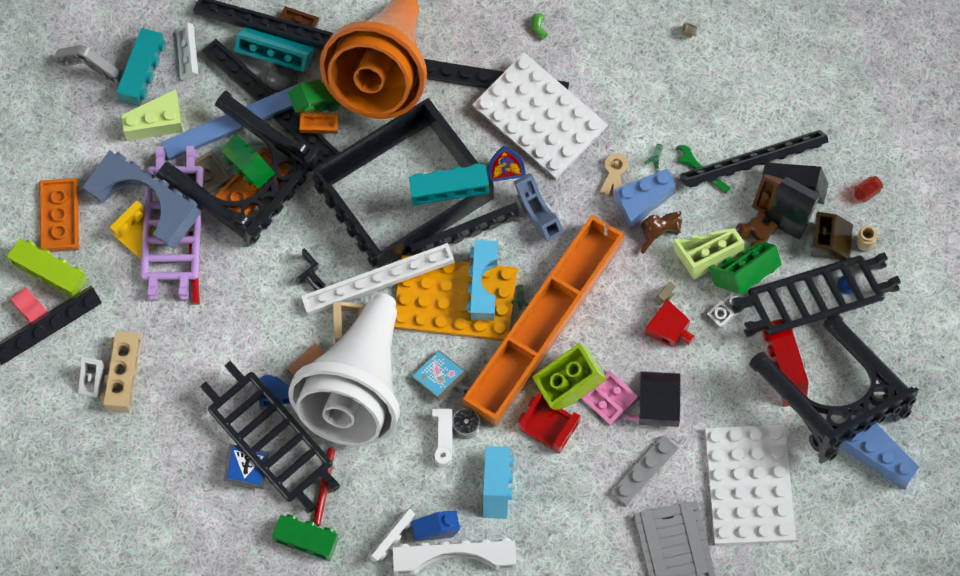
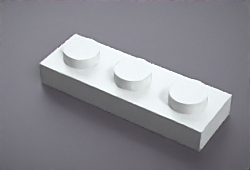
M187 22L176 30L180 78L183 81H188L198 74L194 26Z
M410 509L404 510L367 557L373 562L382 561L389 553L387 550L391 544L395 545L401 538L400 533L404 528L407 530L412 525L411 521H413L412 518L415 516V513Z

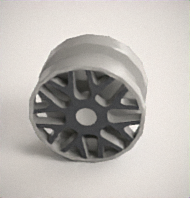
M468 408L461 409L453 416V431L458 437L471 439L479 433L480 417L474 410Z

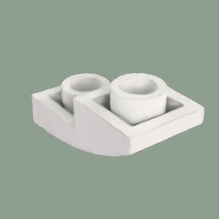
M732 292L709 311L707 315L722 328L739 314H734L732 310V305H734L732 299L736 297L743 298L742 294Z

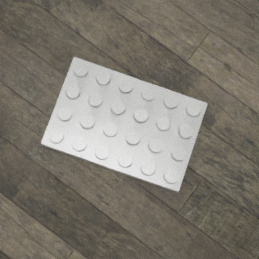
M525 52L472 105L476 111L556 180L608 127L606 122Z
M785 425L705 428L714 545L795 542L796 533Z

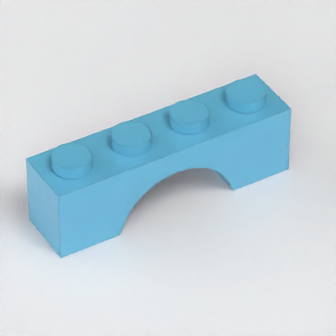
M475 240L474 247L470 248V258L474 260L473 265H469V276L472 277V283H468V295H471V301H467V313H470L471 320L494 321L495 295L485 290L481 280L488 270L497 267L498 241Z

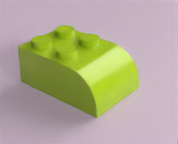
M580 342L532 376L548 405L554 410L563 409L574 404L607 380L589 348Z

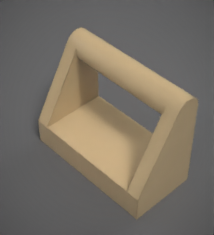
M341 301L333 302L335 342L344 336L342 312L358 311L359 317L365 305Z

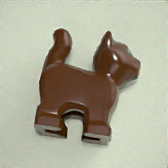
M761 210L748 223H739L736 226L737 232L743 240L748 238L750 234L757 240L750 247L762 241L767 242L778 228L777 224L773 221L769 225L764 224L766 222V215Z

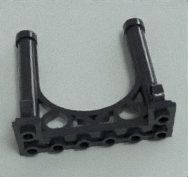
M225 90L217 99L215 106L267 145L272 155V170L275 174L258 193L241 201H225L217 198L168 161L161 166L156 177L163 181L165 180L186 197L195 201L198 206L242 237L245 245L249 247L251 243L255 244L258 241L262 229L266 230L273 221L271 220L273 215H278L284 208L282 204L285 200H291L297 185L300 187L307 179L305 175L309 171L313 172V169L317 167L318 160L320 159L318 156L320 149L312 147L309 150L306 145L298 140L292 142L235 100L232 94ZM276 149L287 157L278 159ZM288 163L292 166L293 171L288 176H282L278 172V166ZM277 180L287 182L280 192L276 189ZM267 198L273 199L264 211V206L259 199L261 201ZM256 205L260 211L254 218H249L244 213L245 206ZM228 208H241L240 213H234Z
M839 314L827 318L823 327L835 337L868 373L870 379L869 390L858 401L844 406L819 404L806 397L764 352L756 354L749 363V366L755 372H758L802 418L812 433L809 436V442L812 448L819 452L818 462L820 464L827 460L832 461L838 455L837 451L842 442L852 440L862 431H868L872 425L882 423L888 416L892 415L894 422L906 419L912 412L911 409L917 400L916 396L919 391L917 387L913 388L911 386L908 388L843 322V318ZM874 392H884L883 399L875 397ZM870 403H871L872 405H874V406H876V407H874V408H872V409H869L868 406H869ZM821 414H826V419ZM858 415V417L852 419L851 416ZM831 416H842L846 421L835 423L832 421Z

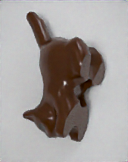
M681 211L665 214L662 218L658 215H651L642 222L641 228L644 230V235L647 238L641 249L642 254L647 251L654 240L665 232L673 231L676 235L681 233L682 220L678 218L682 215Z

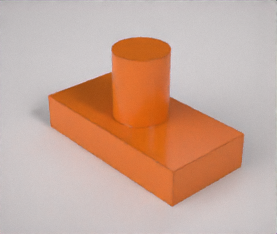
M300 113V133L338 134L339 113Z

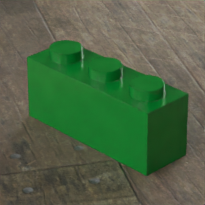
M287 514V516L280 515L272 535L273 542L328 561H331L339 540L335 530L328 527L324 529L319 528L311 521L301 522L297 517Z

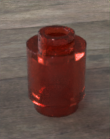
M877 176L868 177L854 187V196L858 201L866 203L881 192L883 184Z

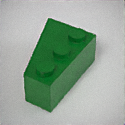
M320 79L300 83L287 92L295 112H304V114L313 111L321 113L327 110L333 112L338 110L339 105H341L333 98L324 82H321Z
M237 134L220 149L225 155L223 159L229 166L234 164L233 169L240 176L244 174L243 179L250 186L254 184L259 189L275 174L261 156L254 152Z
M762 241L741 251L742 255L734 259L728 257L725 259V263L717 267L715 264L709 266L714 285L740 295L747 292L749 288L759 283L764 277L773 273L782 265L776 245Z

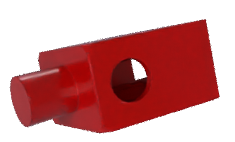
M669 300L665 301L645 330V335L671 347H674L679 340L689 346L695 337L687 331L690 320Z

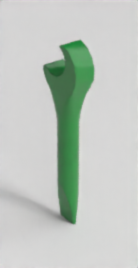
M685 145L676 147V150L684 153L683 157L678 158V163L685 164L693 169L703 167L695 159L689 147ZM719 178L711 181L725 194L731 189Z

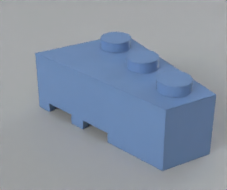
M668 168L615 189L614 199L630 230L638 222L646 218L650 212L675 194L676 184Z

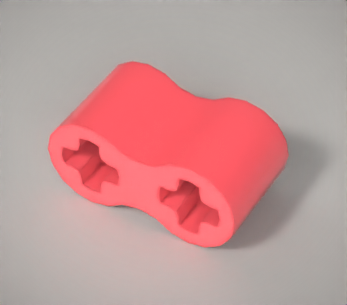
M26 287L10 298L12 304L29 323L47 313L44 306Z

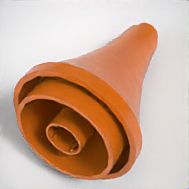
M391 0L378 15L366 21L344 25L330 36L321 53L320 72L327 90L342 106L364 117L389 119L408 112L417 104L427 81L426 64L421 52L417 48L415 36L419 15L417 0Z

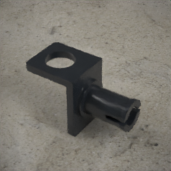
M303 248L302 256L311 267L297 277V284L299 285L303 281H307L315 291L325 288L326 284L315 273L318 270L319 264Z

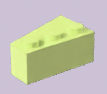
M176 89L122 114L123 129L127 141L183 132L179 98Z
M735 228L710 232V235H693L692 238L674 239V251L693 279L710 272L709 266L715 264L717 267L725 263V259L728 257L734 259L742 255L741 251L744 250V241Z

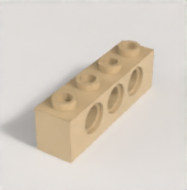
M116 331L115 337L111 338L110 346L113 350L112 356L109 355L108 357L109 374L105 375L104 384L107 387L106 393L103 392L101 403L104 404L106 411L130 413L142 340L139 333ZM122 351H128L127 355L120 356ZM125 369L123 374H116L118 370ZM118 387L123 388L119 393L113 392Z

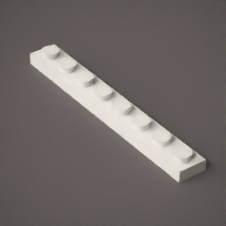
M446 243L301 297L309 316L333 307V302H348L453 264L455 261L449 244Z

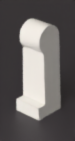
M432 409L433 421H438V449L434 455L435 462L440 467H447L452 463L453 411L452 409Z

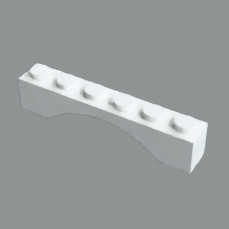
M502 538L497 542H490V540L483 539L479 540L478 543L459 541L458 544L439 542L438 545L420 543L417 546L410 547L408 544H400L397 547H393L394 575H416L429 564L452 557L475 559L495 570L516 569L515 540L511 541L509 538Z

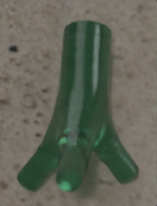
M656 144L652 156L644 162L646 165L653 162L656 173L660 172L659 157L663 149L661 144Z
M522 284L516 286V298L511 301V304L518 302V310H522V304L526 307L529 305L525 300L524 286Z

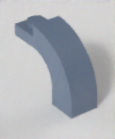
M528 173L513 181L518 192L517 197L524 212L542 238L549 242L563 234L564 231L559 218L551 212L544 202L533 175Z

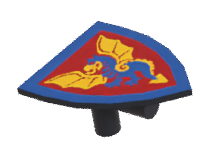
M503 145L491 158L487 175L495 182L521 178L526 175L520 156L514 150Z

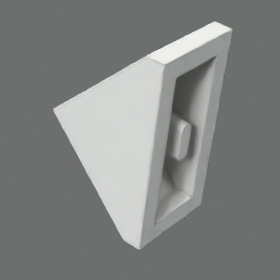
M82 357L78 394L98 397L106 371L101 360Z

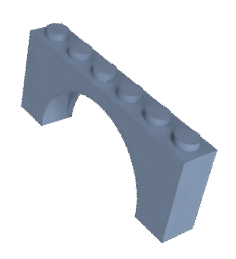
M109 150L82 188L103 203L113 193L125 187L145 186L151 188L156 192L161 206L160 220L153 234L160 241L175 250L200 215L201 211L196 207L198 204L189 197L187 200L182 198L183 194L177 189H168L169 185L163 180L159 179V181H156L154 179L155 176L149 171L145 170L142 172L139 170L141 167L135 162L131 161L128 163L125 161L127 158L121 153L117 152L114 154Z

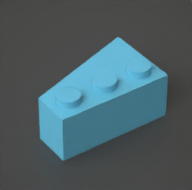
M486 446L483 518L507 519L508 500H512V488H509V483H513V471H509V467H513L514 455H510V447Z

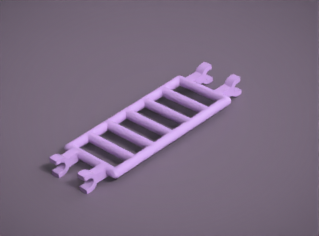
M156 146V166L147 168V171L153 175L157 174L165 163L166 151H164V146ZM186 146V166L175 167L184 174H196L195 182L203 187L204 169L202 166H195V147ZM168 184V189L173 190L174 187ZM145 187L140 278L142 280H149L147 295L150 301H158V280H180V300H189V280L197 279L199 272L201 213L192 224L193 236H184L179 243L192 244V254H149L150 244L165 243L156 236L150 237L151 227H157L160 220L151 219L152 209H161L160 201H152L154 190ZM197 205L196 207L202 212V208ZM149 262H191V272H148Z

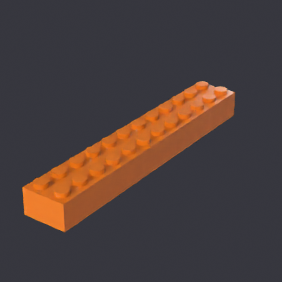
M593 215L590 216L464 396V408L474 410L480 418L495 427L498 426L623 245L624 234L609 226L606 236L604 235L606 233V223Z

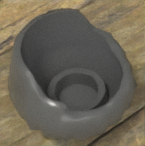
M275 63L270 66L265 75L267 85L277 92L298 83L294 69Z

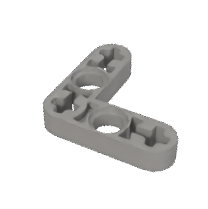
M83 45L58 49L54 56V60L57 63L65 66L84 63L104 79L117 83L121 76V72Z

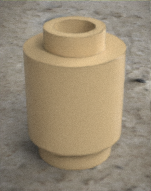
M871 226L862 227L856 238V246L862 251L873 249L878 236L876 230Z

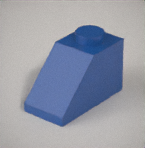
M264 375L259 378L282 405L291 404L288 396L289 385L277 376ZM264 396L259 399L260 407L271 405Z
M456 510L436 512L411 521L415 541L451 538L460 530Z

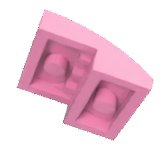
M609 370L605 374L607 380L583 396L582 400L612 425L636 402L639 396Z

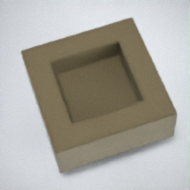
M669 282L654 301L660 305L664 301L670 300L674 295L672 291L676 286Z

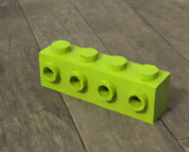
M19 238L7 255L11 265L70 298L78 294L87 282L85 272L77 266L71 267L63 258L59 257L57 259L53 257L51 252L44 248L42 250L37 248L30 240L24 241Z

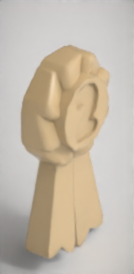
M613 153L606 158L605 170L609 174L600 190V194L609 196L613 185V195H615V189L622 187L621 175L627 172L628 160L622 154Z

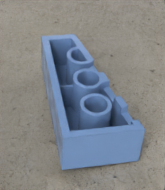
M877 423L872 425L868 431L858 433L852 440H846L839 446V448L903 489L907 488L919 468Z

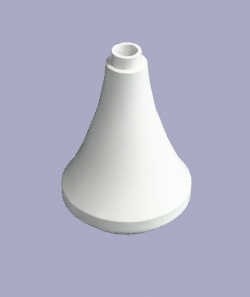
M379 293L373 299H370L347 333L325 354L312 363L300 368L292 379L288 396L293 409L307 428L326 440L348 446L366 445L384 440L392 434L396 427L400 409L392 382L391 344L397 310L395 308L396 301L390 295Z

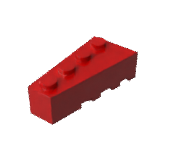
M782 319L771 321L773 326L784 323ZM790 329L773 335L768 334L767 330H763L764 342L768 343L767 352L769 358L807 397L809 381L793 330ZM781 397L782 403H783V407H788V406H790V405Z

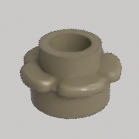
M684 22L682 27L680 26L682 35L692 38V35H697L696 31L698 28L687 22Z

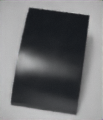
M785 177L774 197L766 223L769 224L773 221L777 224L779 230L800 240L815 210L820 194Z
M641 371L639 425L679 427L680 373Z

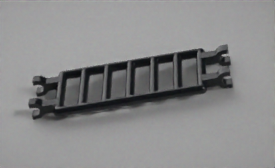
M885 252L868 260L858 255L750 288L748 290L749 296L732 299L734 304L732 305V310L736 314L745 308L754 306L761 320L744 323L746 338L763 330H767L768 334L773 335L883 301L885 299L883 293L899 291L898 284H901L898 276H894L888 281L878 284L873 276L872 269L887 267L885 261L888 260ZM855 264L860 266L875 295L864 298L848 266ZM841 270L857 301L846 304L830 272ZM819 275L824 277L838 307L827 308L812 277ZM805 281L820 312L812 315L809 314L794 283ZM787 287L802 318L791 320L776 288ZM768 291L784 322L783 324L772 325L757 294Z
M230 360L224 366L238 381L221 397L218 396L207 382L200 386L204 393L213 401L208 407V412L287 502H291L297 497L311 513L316 507L303 491L321 476L334 492L341 487L327 471L333 465L332 460L254 372H249L243 376ZM251 381L258 391L224 418L218 409ZM264 396L271 405L237 433L230 424ZM277 410L284 420L250 448L243 439ZM290 425L297 434L263 462L256 453ZM303 440L310 449L276 477L269 468ZM316 454L323 464L289 492L282 483Z

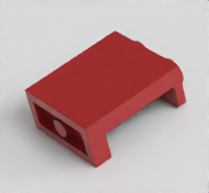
M539 392L537 397L533 396L530 400L528 411L520 415L518 419L519 430L560 454L580 423L581 415L575 412L570 414L563 409L554 410L550 408L546 399L543 398V394Z

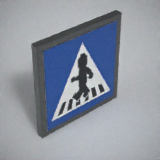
M230 444L223 481L263 489L265 476L238 445ZM260 450L256 453L263 462L268 459L269 452Z

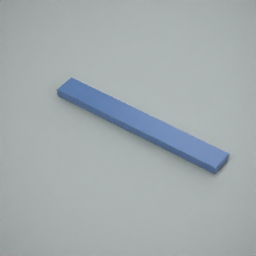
M297 85L245 107L262 120H266L294 108L287 92ZM226 114L167 139L162 144L169 160L186 154V146H194L195 149H198L245 129V127Z

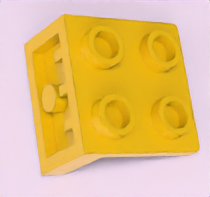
M136 200L110 226V230L119 242L141 259L144 208ZM151 227L150 237L155 236L153 233L157 227ZM150 244V249H149V251H150L156 244Z

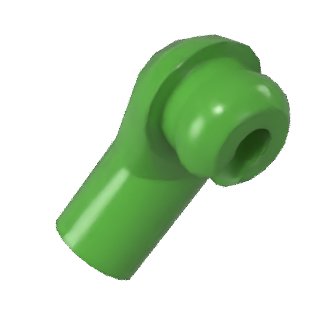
M535 13L531 17L530 29L539 39L544 40L548 36V33L541 28L544 16L541 13Z

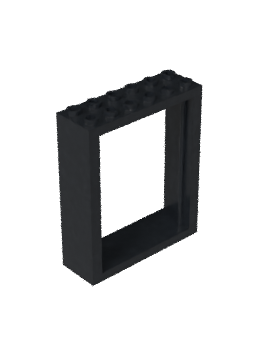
M429 98L313 169L316 191L319 195L323 194L325 196V203L329 209L333 208L336 211L335 216L337 220L347 226L346 231L351 238L355 237L358 241L356 244L362 253L366 252L369 256L367 260L373 268L375 266L380 268L395 262L402 255L410 252V244L444 231L494 199V183L488 176L490 193L464 198L380 251L333 187V184L428 125L461 168L479 164Z

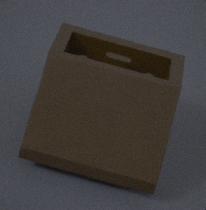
M816 212L811 256L836 260L850 258L853 224L837 214Z

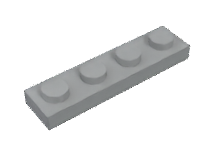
M663 435L612 490L611 495L624 506H627L675 454L678 447Z

